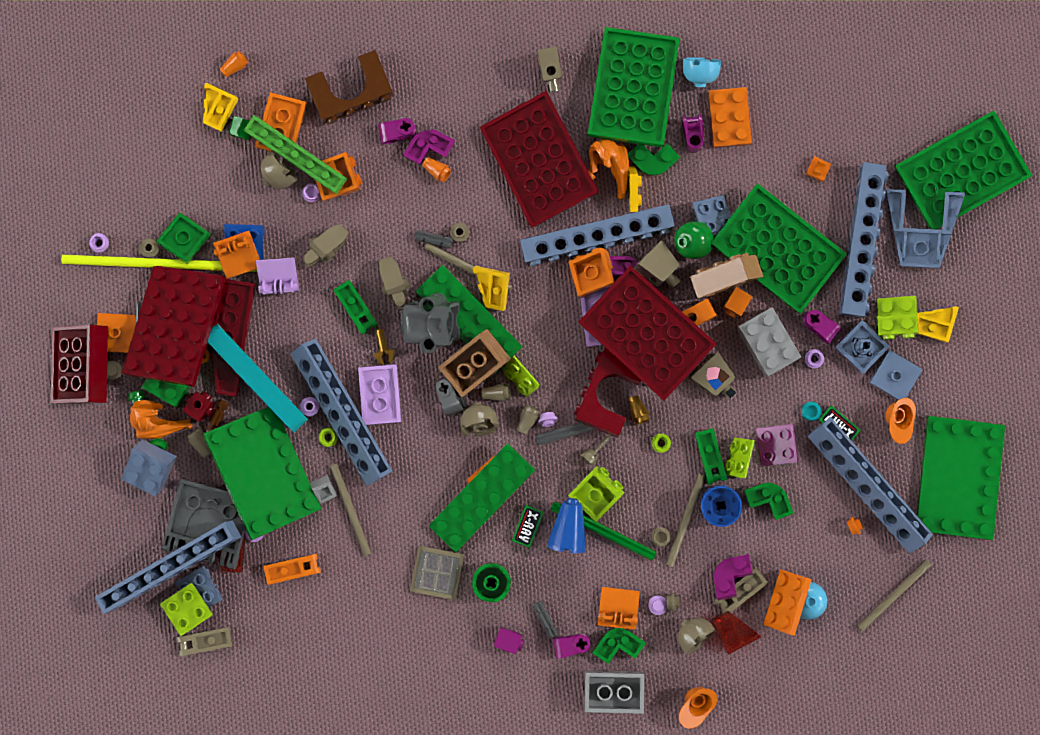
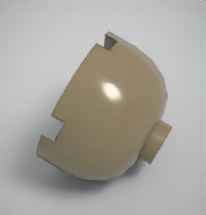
M271 151L262 160L260 170L263 178L261 180L267 187L273 186L276 189L288 188L298 180L297 176L285 161L278 160L280 156L277 153Z
M480 402L471 404V407H468L461 416V432L465 436L475 433L476 437L494 433L496 427L499 429L496 412L493 408L482 405Z
M687 618L680 624L681 629L678 632V642L682 650L690 655L699 649L703 642L708 641L715 634L716 629L704 618H694L692 620Z

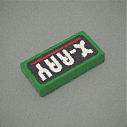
M831 405L818 419L822 423L831 417L851 441L861 431Z
M525 505L512 541L530 548L543 511Z

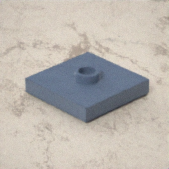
M888 350L869 383L899 400L907 397L923 369L893 351Z

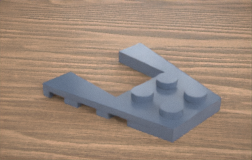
M887 189L900 267L940 269L965 193L945 192L943 229L934 230L903 228L906 190Z

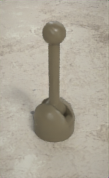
M608 434L594 450L587 449L582 453L581 457L592 466L598 459V450L612 436Z

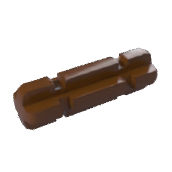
M219 399L216 405L218 407L214 409L209 420L210 424L205 428V433L220 426L225 415L224 411L229 406L227 401Z

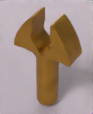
M377 329L376 335L380 350L378 353H374V356L384 365L382 356L385 352L389 356L391 364L394 359L395 350L387 348L383 329Z

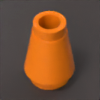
M239 50L233 52L220 70L228 77L245 68L249 61Z
M429 157L422 164V167L438 182H445L451 174V169L448 165Z

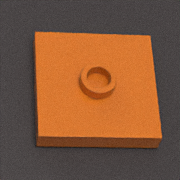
M98 313L97 325L108 326V352L128 353L136 326V315Z

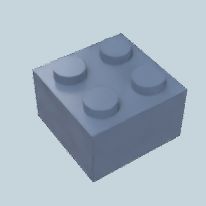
M142 439L133 447L121 480L156 497L165 487L177 456Z

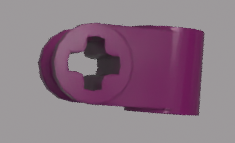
M699 114L697 117L689 118L682 116V130L686 149L691 153H696L701 150L704 143L702 115ZM697 139L699 141V145H691L690 140Z
M409 118L378 124L382 144H391L408 139L416 133V127ZM405 125H408V126H409L407 132H405V130H404V129H405Z
M818 310L807 312L802 318L803 325L827 344L832 341L841 329L837 323L827 318ZM811 316H815V318H814V321H815V322H814V323H811V322H810V321H811V318H810Z
M585 634L552 639L556 659L584 653L590 647V638ZM580 638H582L583 641H587L584 648H581L580 645L576 644L579 642Z

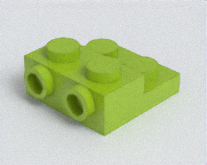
M916 296L877 299L878 335L883 337V340H894L895 336H903V339L915 338L914 335H919Z
M598 466L568 495L570 498L578 499L579 503L582 504L583 510L595 522L624 494L622 484L617 480L613 482L608 477L609 472L604 467L599 468Z

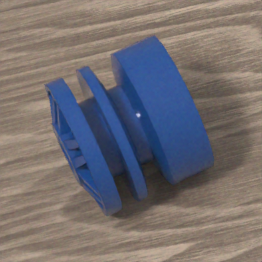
M715 485L703 494L701 511L704 518L710 524L717 527H726L733 524L740 517L742 502L739 495L732 488L725 485ZM725 501V509L717 510L716 502Z

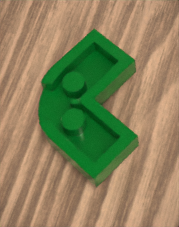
M668 143L654 156L642 144H638L628 153L629 160L643 174L661 175L680 159V156Z
M762 483L743 490L750 508L769 503L774 520L794 514L786 492L774 483Z
M614 628L604 634L592 653L607 664L610 663L619 648L636 659L646 642L624 628Z

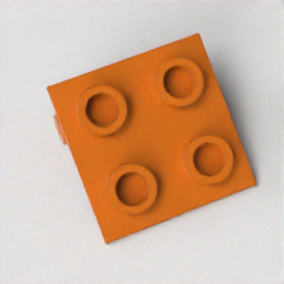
M250 231L213 243L215 247L213 250L216 257H219L227 279L257 269L256 260H260Z
M602 587L597 625L636 630L640 591Z

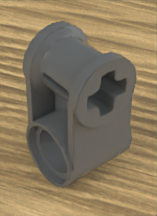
M448 379L438 381L436 392L438 393L444 413L447 416H451L466 410L465 398L459 395Z

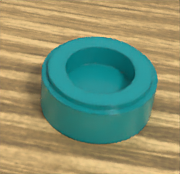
M807 402L802 406L801 414L805 420H817L821 415V407L816 402Z

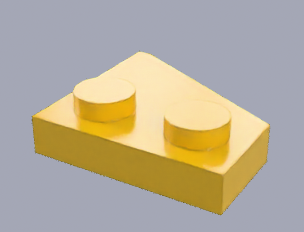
M205 83L206 99H204L205 112L203 114V123L222 132L239 99L230 93Z
M629 166L630 212H638V206H642L641 194H638V187L642 186L641 176H638L636 167Z
M474 266L473 273L477 275L479 281L477 285L483 295L482 299L485 307L500 311L506 310L510 273Z
M955 306L918 313L919 335L948 343L959 307Z

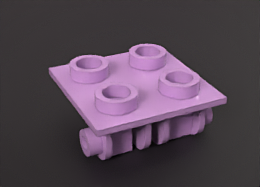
M295 258L256 260L260 284L259 293L266 295L273 292L275 294L277 292L283 294V292L294 293V291H299Z

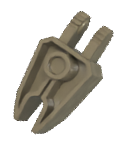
M339 224L330 227L320 236L316 235L309 242L310 250L305 254L303 264L309 268L319 261L322 263L331 261L336 256L335 253L344 245L349 232Z
M390 256L380 260L379 271L384 285H381L384 296L388 295L390 300L393 299L397 309L402 311L404 305L407 304L405 295L408 294L407 289L410 286L407 278L402 277L398 264Z

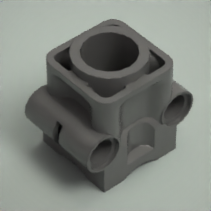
M437 292L421 299V301H413L404 305L401 315V331L405 343L420 344L423 352L432 353L444 345H451L452 342L460 340V329L457 325L459 301H447L444 294Z

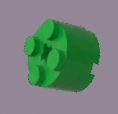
M495 562L481 565L472 578V588L475 595L485 602H498L506 597L511 587V577L508 570ZM488 578H495L497 580L495 587L487 585Z

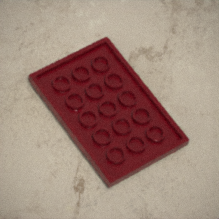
M547 91L540 93L480 127L531 228L544 223L599 193Z
M631 265L578 321L587 332L663 401L667 399L717 344Z
M153 266L122 373L127 376L195 387L226 278L222 275Z

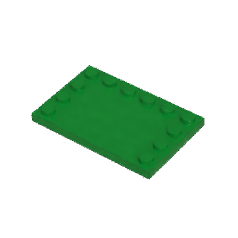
M605 27L588 137L656 147L664 146L680 41L679 37Z
M994 110L894 166L929 229L934 230L943 227L945 192L965 193L957 217L959 218L1032 177L1030 170Z
M758 183L755 184L714 237L713 241H711V245L728 259L738 254L748 253L749 256L756 255L764 276L756 279V281L798 314L804 311L847 255V253Z
M270 407L203 434L250 541L321 510L281 419Z
M927 416L916 515L932 533L994 539L1005 425Z

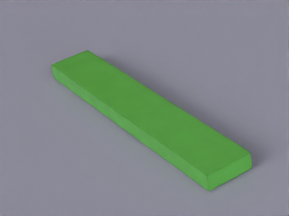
M253 115L243 130L335 194L339 193L347 181L345 176L255 115Z

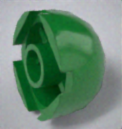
M690 221L681 225L676 231L674 244L677 251L685 258L700 259L707 256L712 250L711 241H713V234L704 222Z

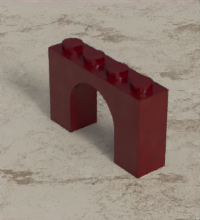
M604 348L603 352H598L595 362L598 363L596 369H591L588 380H591L589 387L585 386L580 396L584 398L582 404H577L573 414L576 415L575 421L618 438L626 417L601 406L596 395L597 386L602 380L609 377H618L638 386L641 380Z

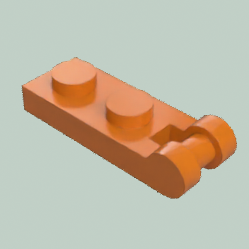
M317 554L263 566L267 585L321 573L316 561L318 559ZM309 561L310 569L305 570L303 563Z

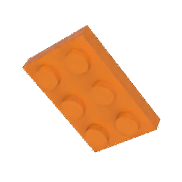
M747 87L709 90L713 148L751 145Z
M270 92L262 120L297 143L307 102ZM256 140L255 148L269 152L272 151Z
M780 569L763 625L795 636L812 579Z

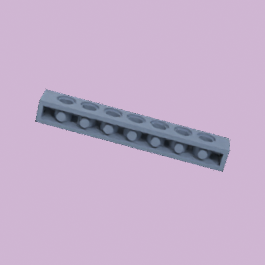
M863 162L859 168L839 315L863 318L869 312L870 304L867 303V298L872 292L870 277L874 275L875 265H872L873 257L876 258L878 250L875 242L880 235L878 221L882 219L883 209H880L881 201H884L886 191L883 190L884 183L888 179L886 165ZM869 180H873L876 183V189L869 187ZM866 199L873 201L874 206L872 208L866 205ZM864 217L871 220V226L863 224ZM861 236L867 237L868 245H863L860 242ZM858 255H863L865 257V264H861L858 262ZM856 273L863 276L862 283H858L855 280ZM853 292H857L860 295L859 302L852 299Z
M668 204L522 239L520 244L525 265L536 266L540 265L541 261L547 259L549 262L557 261L560 259L559 256L567 255V257H574L580 251L585 250L586 253H590L593 249L604 246V249L611 248L617 242L627 244L634 242V238L638 237L644 240L653 237L652 234L655 233L665 235L671 233V229L675 226ZM652 218L656 219L658 221V226L654 228L650 227L648 224V220ZM637 223L640 230L633 232L630 230L629 225ZM614 227L619 228L621 235L613 236L611 229ZM600 232L603 239L595 241L592 238V234ZM580 236L584 239V243L576 245L573 241L574 238ZM563 241L566 247L563 250H558L555 247V243ZM544 245L547 248V252L539 254L536 251L537 247Z
M315 338L302 344L290 353L366 486L391 473V467L317 339Z
M831 417L818 425L808 435L812 443L829 460L837 472L842 475L850 487L855 490L863 502L869 506L876 517L882 521L889 532L895 536L909 554L927 543L933 535L931 531Z
M233 520L224 522L96 596L95 599L103 614L113 612L242 537Z

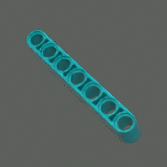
M216 323L211 328L208 343L295 433L308 420L307 417Z

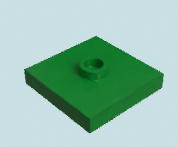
M179 212L156 242L188 264L211 234Z

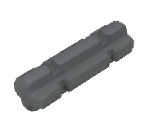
M417 230L415 235L417 241H425V243L438 246L443 245L446 248H451L453 239L445 236L444 238L442 235L430 232L425 233L422 230Z
M543 602L535 603L533 608L538 613L537 616L544 629L547 630L548 637H555L558 635L556 627H553L554 623L547 610L544 609Z

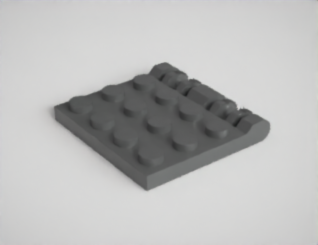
M180 479L162 550L168 552L173 550L174 552L181 548L182 540H185L186 544L220 524L233 520L242 538L221 549L222 553L219 564L220 566L224 567L226 565L227 568L235 570L239 561L245 527L229 492ZM218 551L209 556V563L213 564L215 562Z

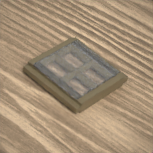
M419 545L410 591L455 600L464 554Z

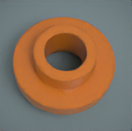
M850 517L847 524L853 535H860V530L863 529L859 518Z

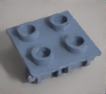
M724 195L692 203V210H694L697 217L695 220L707 224L712 231L713 237L717 235L731 217Z
M205 566L175 582L179 590L193 583L208 608L223 600L221 597L223 595L220 594L218 588H215L217 584H213L214 579H210L212 577L209 569H206Z

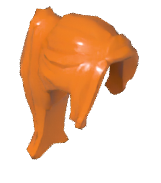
M603 139L595 141L588 151L591 173L597 172V163L611 169V173L617 182V198L623 199L627 190L629 169L627 149L623 143L616 144L612 140Z
M151 400L135 401L130 408V423L136 429L137 438H163L178 430H190L193 427L191 424L192 419L179 421L159 419L156 416L158 415L157 409L162 410L163 405Z

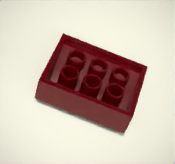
M89 324L52 327L50 403H107L108 326Z

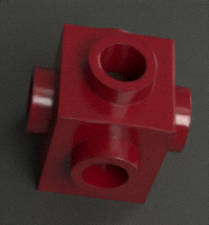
M195 391L194 394L191 393L186 399L185 403L187 405L183 411L197 421L202 422L205 417H209L212 414L215 403L211 401L212 396L202 391L199 393Z

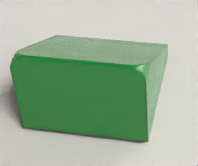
M234 116L229 134L232 137L250 141L251 135L243 131L249 120Z

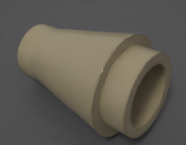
M500 383L482 388L483 400L489 399L506 402L507 399L511 398L510 385Z
M526 404L525 408H522L517 430L527 434L539 418L540 410Z
M201 428L187 435L189 439L188 442L204 458L211 452L203 437L205 431L202 432Z

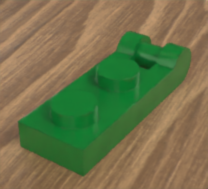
M350 280L334 289L335 294L362 335L367 333L366 330L378 326L375 318ZM366 316L368 321L362 324L359 319Z
M714 428L694 433L708 485L714 484V481L721 480V482L726 481L727 476ZM717 467L718 473L712 474L711 468Z

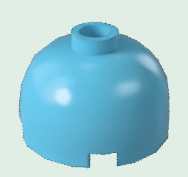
M699 57L683 59L684 76L688 81L695 83V87H706L707 83L715 81L720 74L721 60L711 58L710 62L708 59Z
M815 582L810 583L800 616L801 619L812 620L818 618L827 608L828 599L826 592Z

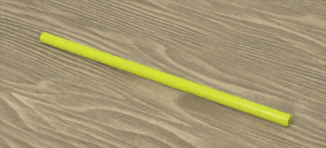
M62 255L61 258L62 264L145 268L163 266L176 269L223 271L220 261L191 260L186 264L180 259ZM257 269L248 272H257Z

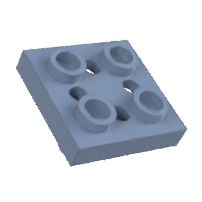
M861 320L834 348L861 374H864L890 346Z

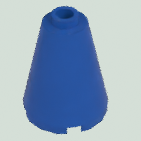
M567 498V501H563L548 539V548L559 552H564V550H570V553L585 552L583 508L578 499Z

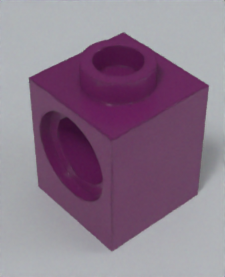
M500 626L494 647L516 654L517 650L521 651L524 640L521 639L522 634Z

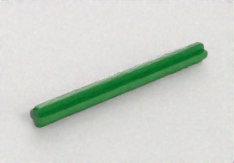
M553 502L550 510L558 514L562 504ZM583 515L585 528L651 561L655 558L656 551Z

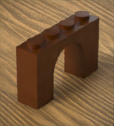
M376 50L358 56L366 77V86L364 91L355 99L342 100L334 96L322 71L305 78L324 124L335 123L342 116L350 117L359 109L367 110L373 107L374 103L379 101L380 103L387 102L394 96Z

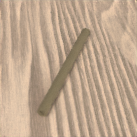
M430 243L426 244L425 250L476 275V273H473V265ZM508 284V292H510L512 285Z
M334 464L330 466L362 552L366 556L371 554L370 548L338 465Z
M698 474L666 565L674 567L706 477L704 475Z
M928 560L923 562L858 625V628L863 632L932 564Z

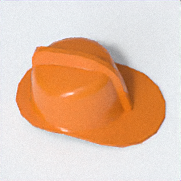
M909 398L899 399L891 404L885 412L890 435L898 444L908 442L913 433L916 407Z
M702 686L690 689L686 693L685 703L679 711L678 718L680 724L687 729L699 726L716 706L717 694L713 690L703 688Z

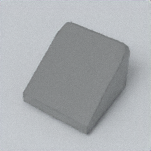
M328 475L311 482L312 491L320 504L337 496Z

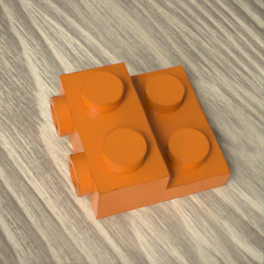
M347 152L322 160L347 178L338 194H335L316 181L322 201L325 202L335 197L345 196L361 190L360 185L363 182L360 174L355 173L354 167L357 165L353 155L350 156Z
M595 248L591 253L578 255L569 261L577 295L580 298L608 288L615 282L611 271L613 267L609 252L604 248Z

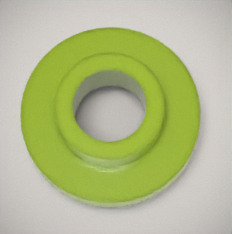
M324 428L320 431L319 441L323 446L331 447L336 444L338 435L334 429ZM326 434L332 435L330 441L325 439Z
M657 434L653 437L652 447L656 452L663 453L669 450L671 440L667 435ZM660 439L665 442L663 447L658 446Z

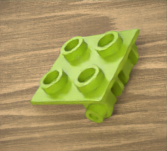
M515 355L502 368L505 376L512 380L517 386L518 391L526 397L539 388L540 384Z
M733 438L730 445L729 459L725 467L726 475L746 478L755 440Z
M190 583L160 603L180 636L191 631L213 615L193 583Z

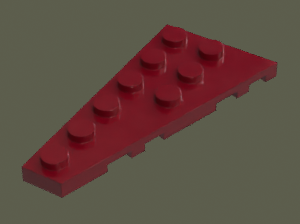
M225 279L212 327L217 323L245 352L256 284ZM210 345L217 394L237 397L241 377Z

